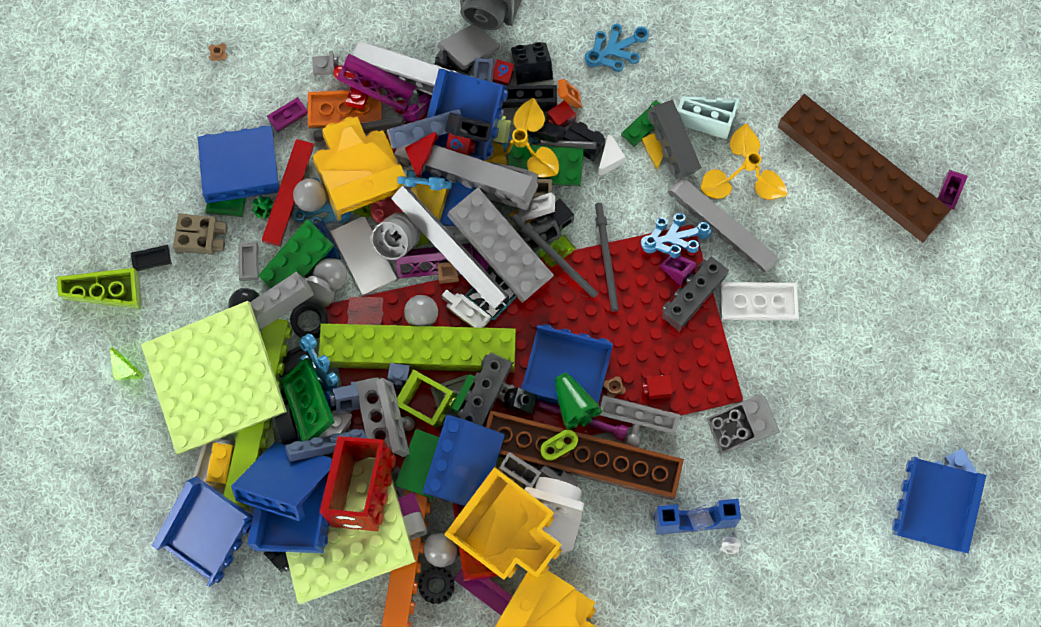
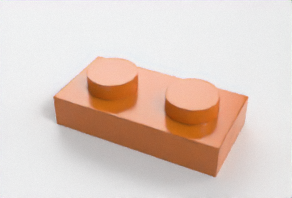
M565 79L557 81L559 97L575 109L582 107L579 90Z

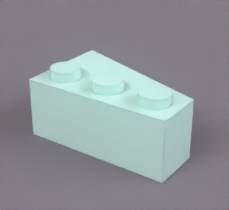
M682 96L677 111L684 127L727 140L740 98L723 100V98L717 97L716 100L705 99V97Z

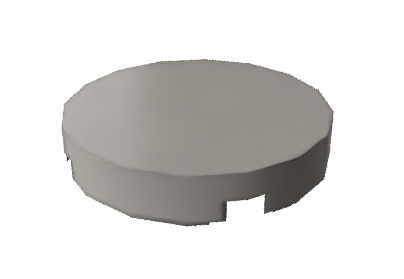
M315 276L305 278L314 294L305 302L317 303L322 308L329 306L334 299V291H331L330 285Z

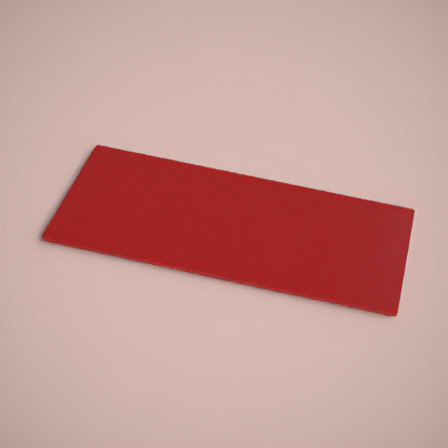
M694 225L682 226L679 228L677 232L693 229L695 227ZM669 229L663 230L659 237L665 236ZM652 233L608 242L619 307L618 311H611L602 247L599 244L558 253L598 292L594 298L550 256L540 257L539 259L554 276L523 303L516 297L494 322L490 320L484 327L516 330L515 372H509L505 380L506 384L513 385L515 388H521L537 332V325L547 324L551 325L553 329H568L573 334L580 335V333L590 335L591 338H605L610 343H613L604 381L620 377L622 385L626 389L623 395L618 394L614 398L677 413L680 416L739 403L743 400L714 294H711L680 332L662 318V308L668 301L672 302L675 299L674 294L680 287L684 288L687 283L685 282L680 286L661 269L660 265L670 256L669 254L659 250L654 253H647L641 247L642 238ZM697 236L681 239L687 242L695 240L699 243ZM665 243L664 245H667V246L670 247V246H672L673 244ZM700 244L696 253H690L688 250L681 248L680 256L697 264L694 272L696 274L699 271L698 266L704 260ZM458 275L459 282L440 284L439 280L334 302L326 307L329 324L411 326L405 320V305L412 297L425 295L432 298L438 307V317L432 326L470 327L446 307L448 303L442 299V294L448 290L454 296L457 293L465 296L473 286L462 275ZM338 368L342 387L351 385V382L376 377L388 380L389 369ZM415 370L439 384L471 374L476 376L477 374L475 371ZM670 374L672 397L648 401L647 395L643 394L642 386L646 381V377ZM422 381L408 406L432 419L438 409L430 389L433 386ZM602 387L598 403L600 407L603 395L607 396L608 393L607 389L604 387ZM395 389L396 398L400 394L401 389ZM371 397L368 400V402L370 404H375L378 401V398ZM498 398L491 410L566 429L562 416L538 408L537 402L541 400L536 399L533 413L528 415H520L503 408L504 402ZM399 407L401 417L410 416L415 421L414 429L405 432L408 448L416 429L440 437L443 425L437 429ZM361 409L353 410L351 413L350 429H363L365 432ZM380 415L372 418V421L375 423L382 420ZM601 415L592 417V419L615 427L616 425H624L629 428L633 425V423ZM580 424L571 430L590 436L607 433L589 425L582 427ZM379 434L376 439L385 440L386 435ZM395 454V467L392 468V471L396 467L401 469L405 456L402 457ZM356 457L357 462L362 461V460L368 458V457Z

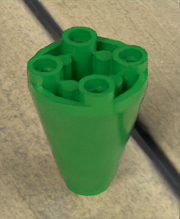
M563 373L554 379L563 423L567 430H572L579 424L584 427L592 422V417L602 413L599 404L568 373Z

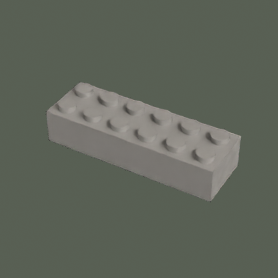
M476 188L448 212L447 216L522 303L554 276L479 188Z

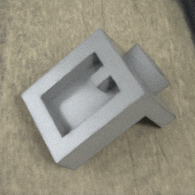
M329 51L328 56L312 57L314 76L331 75L334 68L339 66L338 57H334L333 51Z

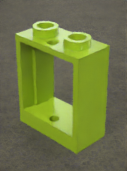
M413 370L398 395L397 402L401 409L438 429L439 426L444 424L446 414L449 409H452L451 407L456 400L457 394ZM422 381L446 393L432 419L408 406Z

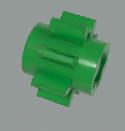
M260 195L258 199H254L251 203L254 206L251 211L254 212L257 218H264L266 220L271 214L274 203L270 197Z

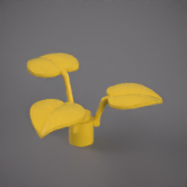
M533 98L525 102L515 113L513 122L517 129L513 131V140L510 141L507 150L504 152L501 144L493 142V155L484 161L507 165L508 161L505 155L509 153L514 144L517 147L526 146L532 155L527 162L528 170L538 174V178L556 176L559 171V163L555 153L546 147H540L534 153L528 143L527 131L536 132L543 127L545 122L544 113Z
M748 123L742 125L734 132L729 143L730 149L735 155H743V158H745L743 165L727 179L721 170L712 169L704 175L700 187L701 192L713 199H722L727 197L732 191V186L728 181L733 179L743 169L747 171L756 170V178L759 180L756 181L754 187L756 193L761 198L774 200L787 196L786 186L775 172L764 170L760 176L759 170L761 167L759 164L762 160L758 153L760 142Z

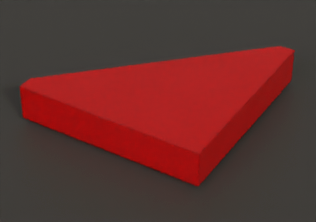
M436 132L405 147L418 178L421 177L423 167L428 162L432 153L434 142L438 139Z

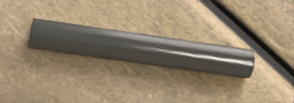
M541 140L540 144L541 146L597 149V142L557 141L555 143Z

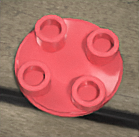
M393 196L371 204L370 213L378 223L394 213L403 212L391 199Z

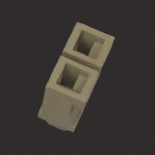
M178 213L173 248L176 253L182 254L187 252L213 255L214 252H222L225 248V241L223 239H216V234L226 235L227 224L217 221L216 217Z

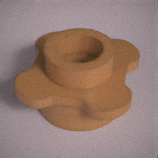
M224 43L210 45L208 47L210 51L209 59L211 61L225 60L227 58L225 52L226 45Z
M620 377L604 381L603 387L607 389V396L614 398L618 394L623 395L626 389L623 387Z

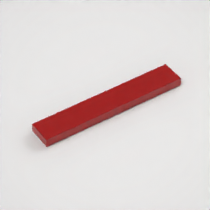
M299 139L295 140L262 237V242L281 247L295 206L293 191L295 186L304 179L314 149V143Z

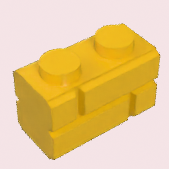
M213 443V453L210 457L206 482L212 487L225 488L234 446Z

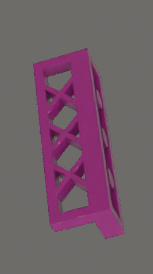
M348 54L344 66L337 77V80L403 113L416 86L351 54ZM346 71L352 73L355 78L349 79L343 75ZM366 80L370 82L371 86L365 87L361 81ZM383 88L387 90L388 95L379 94L377 89ZM401 97L405 99V102L401 105L394 98Z
M471 243L461 244L472 256ZM436 247L411 249L403 257L396 260L398 279L438 275L437 264L441 260L448 259ZM422 262H429L432 265L429 270H422L419 267ZM400 264H410L413 268L410 272L401 273Z
M462 568L454 577V581L501 616L513 597L489 578L464 581Z

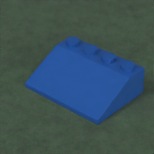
M446 415L424 485L423 494L465 507L495 467L505 434L464 419Z

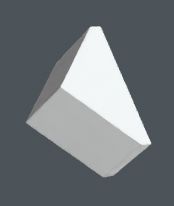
M611 135L607 137L599 166L598 175L601 176L625 162V155Z

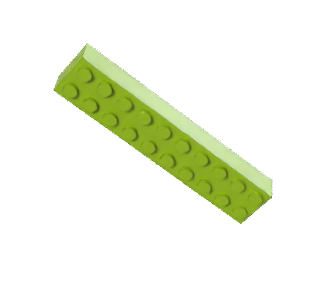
M321 324L319 357L322 355L328 357L330 361L329 368L389 369L390 363L409 365L410 370L481 372L484 367L481 365L483 358L486 354L489 355L490 352H493L514 362L510 372L514 373L516 330L510 328Z

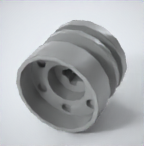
M394 213L376 225L371 236L372 246L382 258L397 260L417 245L421 233L420 229L405 213Z

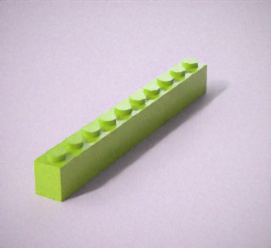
M284 319L275 320L262 328L261 332L279 388V375H282L284 371L283 356L286 357L288 353L287 339H290L292 335V327H290L288 320ZM272 419L238 431L224 496L246 512L252 506L236 501L231 485L261 456L262 449H266L267 437L265 435L266 431L271 428Z

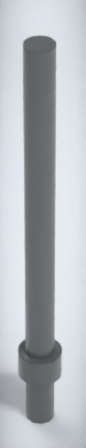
M596 203L597 217L595 221L596 226L599 228L611 311L616 312L619 310L606 230L607 218L604 216L602 203Z
M517 214L511 218L521 228L520 231L525 236L528 235L592 298L598 294L584 278L533 230L534 227L529 222L526 223Z

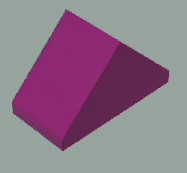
M949 169L943 179L937 199L954 210L968 175Z
M669 256L660 267L682 286L692 273L694 274L697 264L681 256L677 258Z

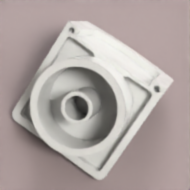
M538 477L533 488L525 487V490L554 511L552 516L555 519L548 528L544 526L542 529L562 544L560 546L562 549L561 553L573 551L585 504L580 502L582 490L564 481Z

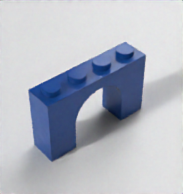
M739 499L718 500L717 504L713 507L688 511L678 510V504L657 506L654 513L656 535L735 528L741 520Z

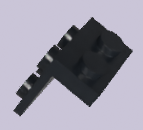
M545 42L517 45L511 48L517 85L553 79L552 60Z

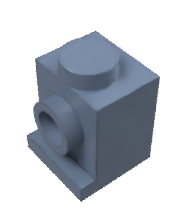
M390 363L388 381L393 383L394 389L402 390L411 375L410 366Z
M351 382L349 386L332 389L333 394L329 395V401L331 406H335L336 413L360 409L359 393L355 382Z

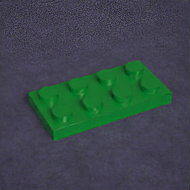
M514 144L508 153L507 165L528 170L527 162L532 155L526 146L517 147ZM530 145L534 153L540 147L551 149L559 163V171L556 176L537 179H552V185L581 187L584 149Z
M306 220L258 276L270 289L295 272L307 278L315 266L333 249L334 245L310 220Z
M305 358L281 380L302 441L319 437L335 423L311 359Z

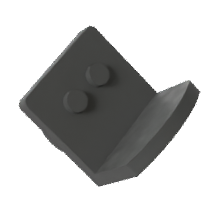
M460 0V13L467 22L485 30H498L503 22L512 26L521 0Z

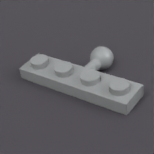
M381 378L376 381L378 387L377 394L380 397L381 411L386 421L385 429L389 434V446L393 453L404 457L410 454L405 432L414 429L415 421L410 416L401 417L393 383Z
M603 395L600 407L602 410L601 416L633 423L631 433L625 438V444L634 447L640 445V437L638 436L640 426L675 434L680 414L605 395Z

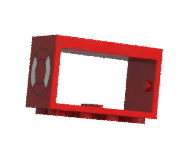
M337 437L320 508V514L332 527L378 532L379 526L383 521V508L388 501V486L392 483V468L395 467L396 461L395 455L384 440ZM356 457L376 458L364 512L344 511Z

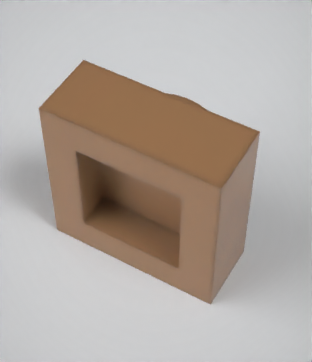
M450 262L437 264L440 284L459 282L458 271Z

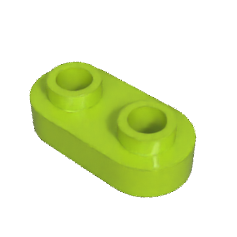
M571 430L562 431L542 444L540 449L541 456L547 461L556 460L576 447L578 437ZM570 438L571 443L565 444L564 439ZM547 448H553L554 453L548 454Z

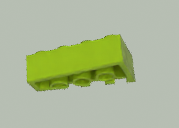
M135 268L57 277L58 296L63 300L141 309L139 272Z

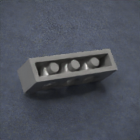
M379 378L355 382L359 393L360 409L367 438L376 439L377 435L385 434L386 438L384 441L390 448L389 434L385 429L386 421L381 411L382 404L377 394L378 387L376 381ZM371 397L378 398V401L375 404H370L368 402V400ZM376 415L382 416V420L377 423L373 422L372 418Z

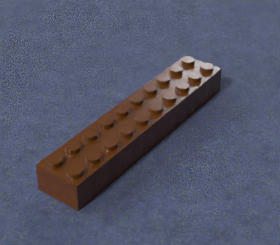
M803 94L780 119L778 125L780 130L922 243L925 242L951 211L948 206L806 94Z

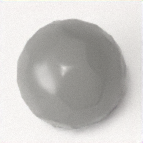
M304 179L295 186L293 199L301 210L314 212L325 204L327 191L318 180Z
M325 258L315 266L313 276L326 281L330 285L331 291H336L345 284L347 270L345 265L338 259Z
M416 295L405 305V320L411 326H432L438 317L437 304L428 296Z
M444 531L431 534L424 544L425 558L430 564L440 568L453 564L459 553V546L445 536L446 532Z

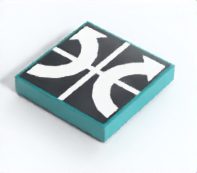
M490 269L487 273L509 296L496 309H493L474 287L465 297L490 315L491 320L494 322L517 296L499 275Z

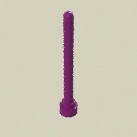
M544 401L537 402L538 408L562 416L560 407ZM591 418L592 422L588 424L589 426L611 433L616 437V440L624 442L628 430L627 426L616 425L615 427Z

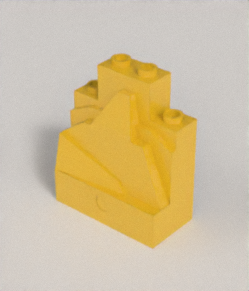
M347 117L340 123H330L322 129L323 138L328 150L322 149L317 151L313 155V162L320 180L327 191V197L337 221H341L342 214L394 196L401 186L405 185L397 183L398 176H406L401 164L398 165L383 130L379 132L377 130L372 131L368 136H365L358 117Z
M496 467L493 468L444 534L503 580L507 576L509 578L512 577L517 570V567H515L516 563L537 578L539 575L543 577L550 567L547 564L551 558L556 559L562 551L560 548L562 544L542 529L544 526L548 528L555 519L552 516L554 511Z
M548 570L543 577L539 575L537 578L527 571L495 627H596L586 621V618L591 619L596 611V608L593 607L596 602L575 590V587Z

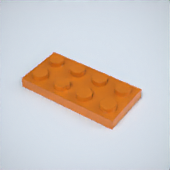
M377 89L379 94L382 95L381 89ZM349 90L308 92V128H325L326 125L340 123L347 117H358L360 123L381 120L382 102L369 96L365 108L362 110L346 106L345 101Z

